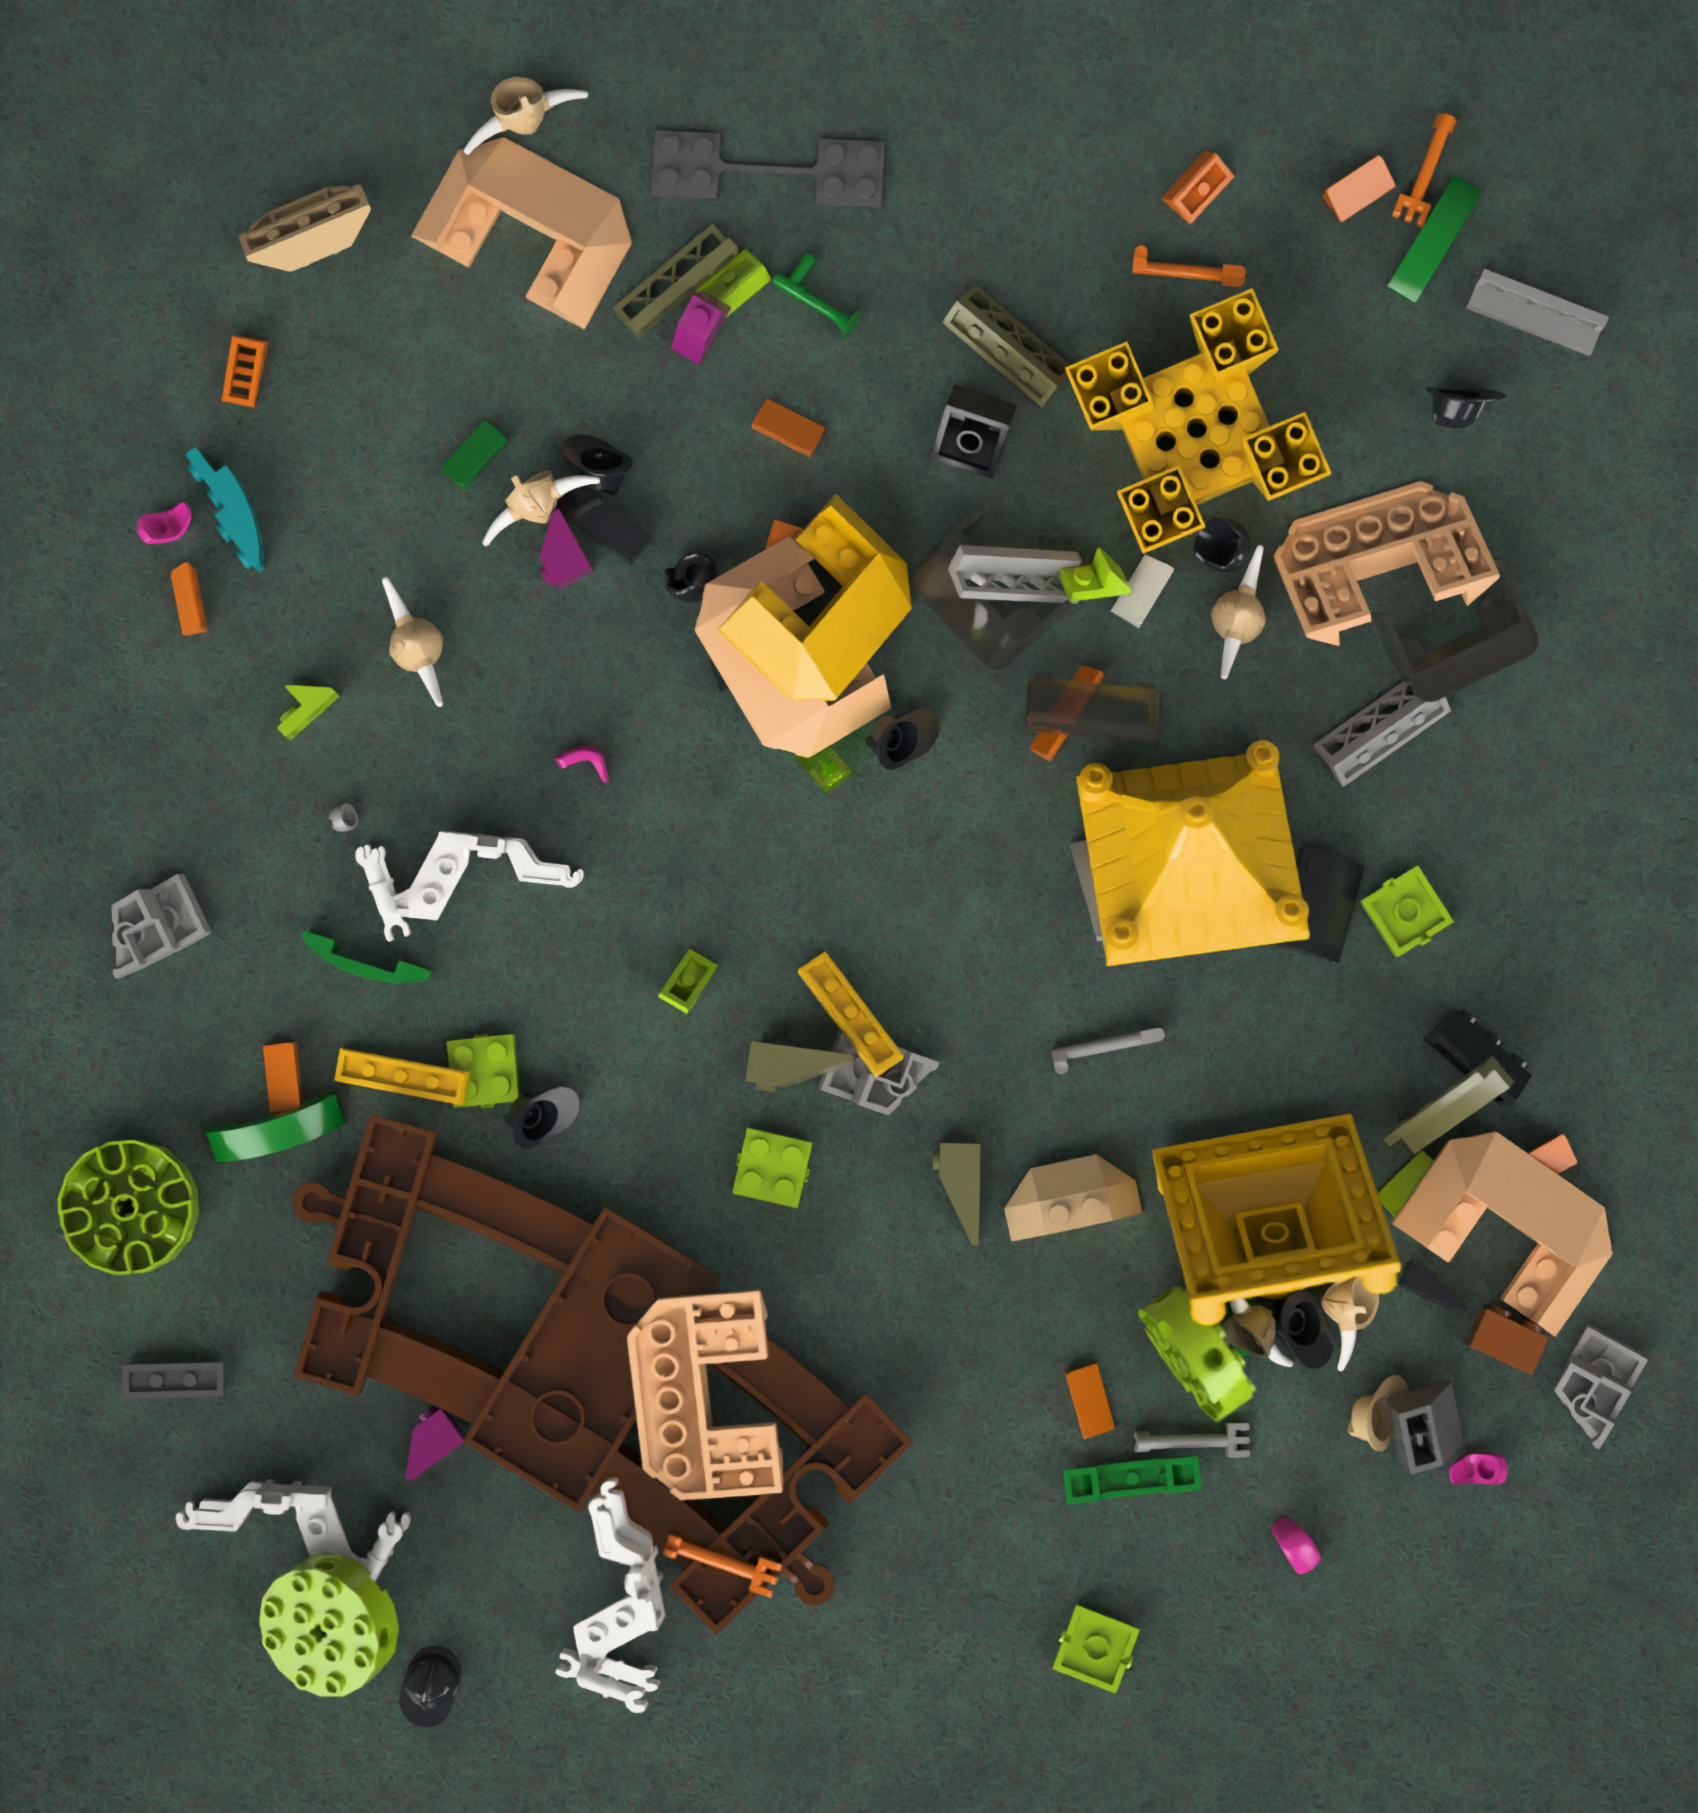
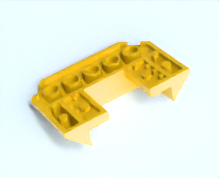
M837 494L831 497L795 539L843 586L811 625L808 626L761 581L750 591L717 630L790 701H803L805 699L836 700L912 609L907 563Z

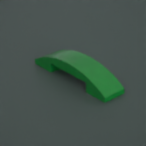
M1456 175L1453 176L1389 282L1388 289L1414 304L1417 302L1483 191Z
M304 930L301 934V938L323 959L346 972L363 978L386 983H413L429 980L434 976V972L402 961H398L395 973L335 955L339 942Z
M333 1092L303 1101L302 1107L241 1125L239 1121L208 1129L206 1130V1135L216 1162H229L271 1154L308 1142L343 1126L345 1119L336 1093Z
M1198 1455L1140 1459L1063 1470L1067 1504L1168 1492L1169 1494L1202 1490Z

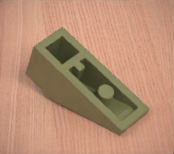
M751 1041L745 1081L756 1083L755 1090L775 1092L776 1086L788 1087L856 1062V1056Z
M939 1143V1150L933 1149L932 1170H939V1178L971 1245L979 1246L981 1144Z

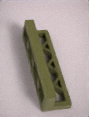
M711 224L612 308L613 311L636 338L640 339L696 292L701 285L739 254L738 247L730 238L726 239L714 224ZM713 235L720 245L707 256L701 255L702 243ZM697 248V255H691L690 253ZM682 260H696V265L682 277L676 276V266ZM672 269V276H664ZM657 281L671 282V286L660 296L651 298V286ZM647 290L646 297H639L642 293H644ZM632 302L646 303V307L632 319L623 311Z
M976 284L955 302L942 321L946 327L1042 408L1049 402L1057 389L1068 379L1065 367L1070 366V364ZM974 298L984 309L978 308L970 300ZM997 322L1003 323L1009 328V331L1002 329ZM1022 343L1028 344L1034 349V352L1028 351ZM1047 365L1054 366L1062 374L1060 376L1056 375Z
M1491 1056L1397 1123L1383 1140L1390 1147L1402 1138L1412 1152L1416 1154L1512 1086L1514 1081L1497 1060Z

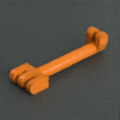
M1438 113L1433 124L1436 131L1410 197L1404 194L1399 195L1392 217L1398 218L1404 206L1408 208L1404 221L1410 223L1415 211L1420 212L1421 214L1417 219L1416 226L1423 228L1432 205L1422 202L1447 136L1453 132L1457 120L1453 116L1446 113Z
M1139 245L1134 251L1133 274L1221 281V285L1240 287L1245 282L1246 270L1243 266L1223 264V268L1150 262L1147 261L1148 250L1145 246Z
M669 1535L663 1552L664 1556L676 1559L677 1554L752 1579L749 1591L772 1598L774 1590L761 1585L763 1581L776 1584L778 1577L766 1573V1570L770 1568L774 1571H781L783 1564L760 1556L757 1566L684 1542L681 1537Z

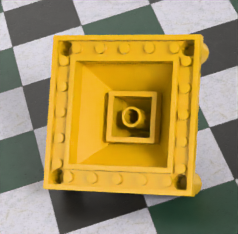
M1267 740L1253 742L1248 747L1246 754L1233 757L1213 758L1204 761L1199 760L1145 769L1125 770L1123 772H1111L1106 765L1091 763L1082 769L1079 776H1076L1107 966L1309 939L1310 933L1307 922L1309 908L1301 894L1278 771L1279 751L1273 743Z
M1352 1114L1152 1149L1158 1190L1164 1197L1189 1292L1191 1316L1198 1323L1204 1325L1218 1323L1225 1315V1301L1234 1300L1235 1298L1259 1295L1269 1299H1284L1307 1286L1351 1279L1355 1276L1362 1277V1284L1365 1289L1376 1294L1389 1292L1395 1287L1397 1272H1400V1261Z

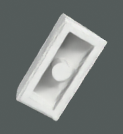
M1145 554L1128 582L1132 589L1131 593L1120 595L1111 612L1139 628L1175 569Z

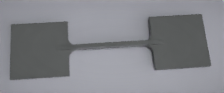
M655 130L651 196L717 199L718 178L721 172L725 170L808 174L814 176L817 181L816 204L882 208L885 142L819 139L818 162L811 168L724 163L720 159V133Z

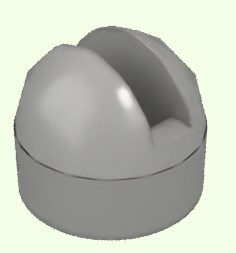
M348 803L336 806L330 811L328 819H331L333 823L331 827L339 832L352 830L358 824L357 813L353 806Z

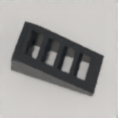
M1408 1261L1398 1283L1399 1287L1456 1313L1463 1314L1466 1312L1468 1307L1420 1265L1413 1261Z

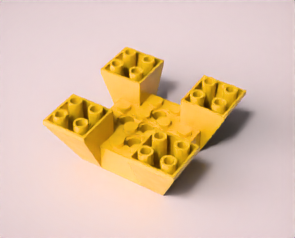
M1253 288L1190 314L1199 355L1145 378L1140 373L1127 341L1065 367L1090 430H1123L1142 475V481L1117 491V494L1143 554L1206 528L1197 508V505L1251 482L1270 501L1332 474L1306 412L1269 426L1248 375L1279 351ZM1183 393L1188 394L1192 397L1193 403L1188 407H1180L1174 401L1176 396ZM1223 411H1231L1236 415L1237 420L1233 424L1225 425L1220 422L1218 416ZM1192 424H1200L1205 428L1206 433L1200 438H1194L1188 434L1187 429ZM1162 437H1170L1174 440L1175 446L1169 451H1163L1157 447L1156 443ZM1206 454H1212L1218 458L1219 464L1211 469L1205 468L1201 464L1200 459Z

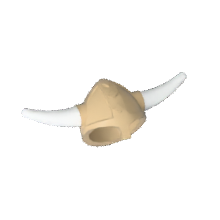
M525 77L505 79L496 85L491 95V105L495 113L494 117L474 134L466 145L464 153L470 154L484 140L508 129L520 134H533L539 127L545 111L568 100L587 98L588 92L576 89H559L544 93L542 87L531 79Z
M546 470L531 476L522 483L520 477L515 475L511 478L515 489L505 500L508 507L490 526L483 539V545L488 546L501 530L523 518L536 523H548L553 511H555L558 498L577 487L600 483V478L597 476L576 475L555 480L551 471Z
M1262 545L1257 546L1238 590L1225 593L1217 600L1211 610L1210 615L1214 628L1225 639L1221 666L1222 679H1227L1240 645L1253 641L1261 633L1266 623L1263 607L1255 597L1264 550Z
M384 577L382 582L396 624L390 639V655L403 669L419 673L435 704L441 707L443 701L433 665L441 655L443 636L431 622L422 618H413L389 578Z
M1355 1276L1351 1279L1334 1281L1321 1300L1324 1311L1334 1321L1339 1323V1330L1341 1332V1355L1337 1366L1339 1371L1345 1369L1352 1355L1357 1329H1364L1371 1323L1379 1306V1294L1365 1289L1362 1284V1277Z

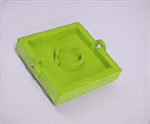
M1418 865L1396 879L1390 878L1381 884L1382 888L1360 901L1395 958L1418 944L1423 946L1432 940L1431 936L1454 922Z
M488 1034L474 1035V1038L447 1041L449 1068L471 1072L465 1105L453 1104V1108L481 1105V1109L492 1108L498 1103L514 1102L521 1095L515 1034L488 1037Z
M747 1127L742 1152H738L735 1166H738L732 1193L798 1208L803 1184L808 1181L810 1169L807 1166L813 1142Z
M1076 1603L1067 1628H1063L1061 1638H1059L1061 1644L1052 1669L1116 1694L1125 1669H1129L1133 1661L1131 1653L1140 1629Z

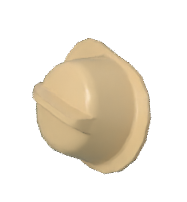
M1392 1375L1383 1381L1375 1394L1362 1396L1356 1400L1347 1428L1348 1433L1361 1440L1369 1441L1370 1446L1375 1451L1385 1450L1393 1436L1385 1399L1408 1392L1406 1381L1401 1376Z

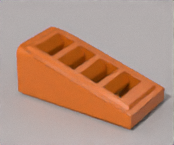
M232 335L221 401L255 407L268 341L242 335ZM241 346L256 349V356L240 353ZM238 360L254 363V368L237 366ZM235 373L252 376V380L247 382L234 379ZM232 387L250 389L249 396L231 392Z

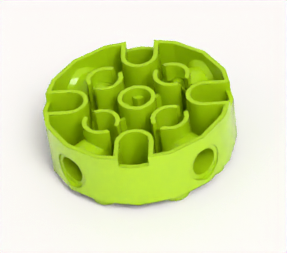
M144 1140L107 1142L84 1153L66 1173L57 1199L60 1224L70 1249L90 1267L114 1275L150 1272L174 1260L191 1240L200 1215L198 1188L187 1165L167 1148ZM124 1201H133L134 1212L126 1214L127 1207L123 1205Z
M1173 1286L1138 1311L1140 1319L1147 1326L1145 1330L1162 1359L1187 1393L1190 1390L1192 1391L1199 1407L1214 1421H1220L1253 1397L1252 1393L1256 1389L1241 1369L1246 1366L1244 1360L1234 1348L1230 1350L1223 1341L1227 1336L1219 1323L1204 1325L1193 1319L1188 1289L1183 1290L1180 1286Z
M314 1554L274 1580L264 1595L259 1623L263 1637L262 1644L278 1670L291 1680L298 1689L309 1691L318 1696H345L364 1686L382 1670L395 1653L399 1632L394 1603L387 1591L384 1590L382 1592L377 1583L369 1577L372 1573L361 1563L339 1554Z

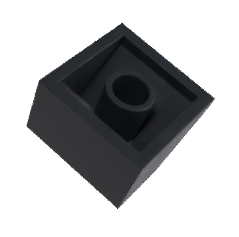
M954 384L943 413L930 458L993 479L1017 405Z

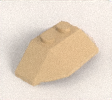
M361 184L353 185L352 187H325L266 212L251 225L248 231H244L238 237L249 262L291 272L352 246L371 208Z
M1097 1154L1030 1168L1004 1207L1011 1241L1049 1235L1143 1213L1135 1179Z

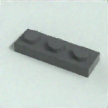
M226 1361L122 1365V1399L226 1396Z

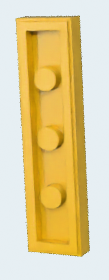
M826 951L798 969V974L875 1077L903 1060L904 1055Z
M340 1048L334 1081L465 1105L471 1072Z

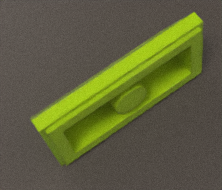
M744 249L701 285L696 292L705 291L730 306L731 309L727 315L729 316L771 281V277L764 265L747 249Z
M1423 1150L1377 1193L1381 1205L1394 1218L1434 1162Z

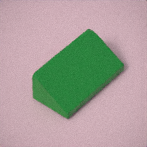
M484 420L440 469L465 491L509 444V441L502 433Z

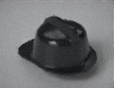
M1426 387V390L1433 394V423L1455 429L1465 428L1473 424L1478 419L1486 401H1496L1506 397L1505 393L1495 390H1451L1439 387Z
M576 435L567 438L561 446L562 455L578 467L580 475L597 476L600 478V483L584 486L589 489L600 490L611 496L618 493L625 472L630 470L633 465L631 457L597 437Z
M922 707L911 710L901 716L888 715L881 718L875 724L871 735L865 739L867 746L872 748L878 757L879 763L885 769L894 770L930 750L939 734V720L931 709Z
M565 1086L551 1088L541 1094L525 1093L514 1100L509 1113L504 1116V1121L511 1127L513 1138L517 1145L522 1148H533L561 1133L572 1124L580 1109V1099L574 1090Z
M1299 1290L1292 1293L1286 1301L1275 1303L1273 1317L1276 1321V1336L1289 1345L1294 1357L1301 1365L1311 1369L1325 1366L1331 1359L1334 1350V1337L1316 1297L1308 1291Z
M430 1646L421 1649L415 1654L408 1665L400 1692L399 1704L407 1720L418 1727L429 1728L439 1725L448 1717L453 1707L460 1684L461 1667L459 1660L451 1651L444 1647Z

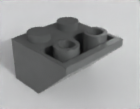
M1450 1380L1385 1399L1397 1456L1410 1475L1443 1466L1464 1443L1452 1382Z

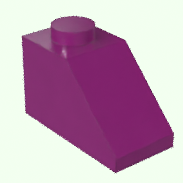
M705 291L693 294L678 322L671 349L700 365L731 307Z
M560 510L553 511L540 553V559L544 565L538 569L547 585L549 586L554 583L559 591L592 573L593 570Z
M432 1406L417 1417L420 1424L413 1428L405 1476L409 1482L463 1443L466 1435L449 1412L443 1409L437 1411Z

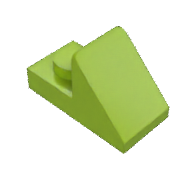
M1100 547L1097 548L1091 565L1061 568L1058 576L1070 602L1128 595L1132 591L1121 567Z
M284 685L301 706L299 708L294 706L281 716L280 721L282 723L277 727L278 730L291 741L340 697L339 694L331 687Z
M689 949L658 997L683 1012L689 1013L693 1010L700 994L715 973L718 965Z

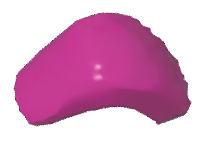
M182 502L165 512L144 514L137 520V533L147 544L166 543L177 540L185 534L192 518L191 509L186 502Z
M594 746L574 747L555 756L556 763L563 769L580 761H591L604 783L609 782L604 755Z
M1488 1452L1464 1454L1456 1459L1449 1469V1477L1452 1484L1496 1485L1504 1483L1508 1475V1466L1504 1456Z
M1282 1517L1273 1523L1271 1530L1294 1570L1298 1574L1313 1570L1318 1562L1321 1561V1556L1308 1534L1288 1517Z

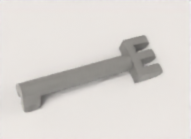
M1154 1028L1051 1049L1055 1071L1058 1074H1065L1068 1071V1059L1159 1042L1163 1040L1165 1033L1161 1028Z
M1249 1422L1225 1423V1433L1150 1435L1149 1431H1134V1438H1136L1134 1452H1149L1151 1449L1225 1447V1457H1250V1450H1237V1444L1250 1443V1436H1237L1236 1430H1250Z

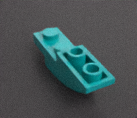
M194 447L185 454L191 462L187 469L198 483L203 479L211 488L206 494L218 509L224 505V508L214 515L220 522L216 529L227 543L233 539L240 549L235 554L247 569L253 566L260 573L265 569L262 534L256 514L246 492L227 465L216 472L203 454Z

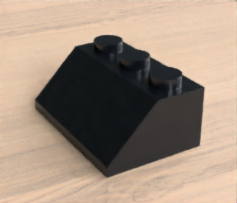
M1304 846L1299 849L1296 867L1302 898L1309 908L1307 920L1310 933L1309 939L1274 943V946L1339 963L1365 866L1332 853Z
M1457 1009L1449 1010L1424 1040L1464 1075L1493 1056L1514 1081L1510 1088L1493 1100L1499 1106H1512L1532 1077V1074L1526 1070L1529 1065L1517 1054L1513 1053L1510 1056L1500 1048L1503 1042L1493 1033L1487 1031L1484 1034L1477 1028L1475 1024L1478 1021L1465 1009H1461L1460 1012Z

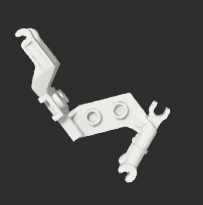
M440 831L412 886L396 895L392 883L394 880L390 878L384 860L387 853L385 847L381 846L378 849L372 850L371 845L368 844L364 847H359L356 851V860L364 867L370 884L368 888L372 890L378 911L385 923L384 934L388 942L394 940L391 931L394 925L402 927L404 936L411 934L409 924L403 917L429 920L439 919L468 865L471 850H478V857L495 859L501 857V853H508L519 881L563 885L571 888L582 881L584 871L578 869L572 877L569 865L540 861L528 842L521 838Z
M610 1477L601 1486V1494L595 1496L590 1502L589 1511L592 1515L600 1557L631 1565L630 1571L625 1576V1589L629 1596L574 1625L578 1653L575 1650L564 1648L559 1658L568 1660L571 1666L560 1663L556 1669V1674L565 1678L575 1677L580 1687L601 1693L606 1698L610 1696L625 1701L630 1711L641 1713L646 1710L649 1702L647 1700H639V1698L643 1696L645 1691H654L660 1685L659 1679L650 1678L658 1670L657 1666L646 1665L643 1668L624 1663L625 1661L621 1659L617 1661L608 1658L606 1655L607 1652L647 1631L658 1630L665 1618L659 1585L663 1579V1572L657 1571L655 1557L659 1552L658 1546H653V1538L646 1529L630 1520L623 1491L611 1489L617 1485L619 1479ZM598 1674H606L612 1677L606 1678ZM621 1679L639 1686L633 1687L615 1680Z
M267 1479L265 1483L251 1481L234 1499L205 1498L201 1501L199 1509H195L194 1501L190 1500L185 1507L190 1520L185 1518V1512L181 1510L176 1515V1523L184 1530L237 1531L248 1518L253 1508H262L263 1512L267 1514H282L284 1510L295 1506L297 1512L296 1520L310 1557L314 1554L342 1555L361 1563L372 1573L369 1577L376 1582L387 1563L389 1555L392 1556L395 1544L401 1539L403 1532L410 1525L411 1516L406 1511L402 1515L401 1522H398L396 1520V1513L390 1511L386 1522H383L378 1530L379 1538L374 1543L372 1551L368 1552L367 1559L356 1556L350 1550L331 1497L332 1487L301 1485V1481H294L291 1485L274 1484V1480Z

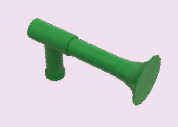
M804 253L803 258L789 277L779 272L772 284L836 323L842 333L841 339L845 340L857 325L861 316V310H857L854 313L841 311L800 284L812 265L816 263V260L811 255Z

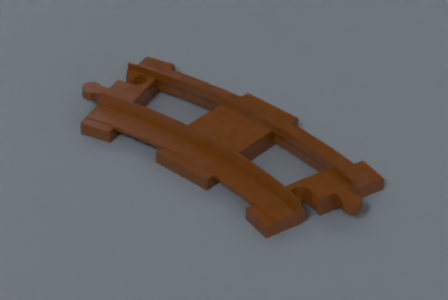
M370 1114L346 1197L334 1194L328 1186L319 1182L303 1184L296 1190L292 1206L295 1214L300 1219L312 1223L325 1220L338 1225L328 1256V1265L346 1270L358 1267L368 1271L373 1277L375 1291L372 1299L364 1306L353 1305L338 1294L324 1290L319 1292L293 1377L357 1396L363 1393L366 1379L369 1378L454 1414L473 1424L463 1443L578 1513L581 1512L590 1496L594 1498L601 1494V1486L606 1479L616 1477L619 1481L611 1489L623 1491L628 1517L651 1534L653 1545L658 1546L660 1551L664 1552L668 1537L672 1534L683 1538L682 1541L754 1566H757L759 1558L762 1556L783 1564L781 1571L767 1568L766 1573L778 1576L781 1573L794 1583L796 1595L805 1604L812 1606L822 1605L830 1599L835 1587L834 1575L828 1567L813 1562L803 1552L826 1529L830 1521L817 1508L809 1506L801 1500L797 1494V1481L807 1471H825L834 1480L838 1493L850 1504L913 1444V1440L867 1392L849 1407L822 1381L767 1336V1359L709 1363L710 1366L746 1392L808 1446L783 1471L782 1493L759 1494L727 1526L696 1499H678L670 1492V1488L643 1470L641 1455L622 1443L637 1419L627 1339L628 1334L658 1298L712 1294L722 1277L721 1275L607 1206L604 1207L593 1225L515 1186L469 1167L433 1155L438 1132L375 1114ZM418 1210L498 1241L564 1274L506 1371L445 1342L386 1319ZM677 1554L676 1559L670 1558L682 1571L670 1581L669 1586L715 1635L758 1595V1593L749 1591L752 1579ZM763 1581L761 1586L766 1587L769 1583Z

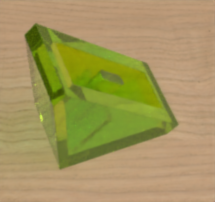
M830 746L809 758L798 755L794 756L825 797L852 777L850 768Z

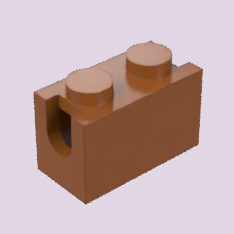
M1494 1305L1491 1310L1481 1308L1465 1345L1533 1375L1549 1339L1540 1334L1542 1327L1527 1320H1523L1521 1325L1509 1320L1512 1313Z

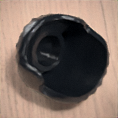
M1214 516L1205 523L1206 528L1199 530L1194 541V554L1208 568L1214 571L1233 572L1239 569L1248 558L1251 544L1249 533L1242 525L1225 516Z
M688 552L679 560L675 568L665 569V588L672 596L679 600L690 603L703 600L702 595L705 585L718 577L717 566L706 553Z

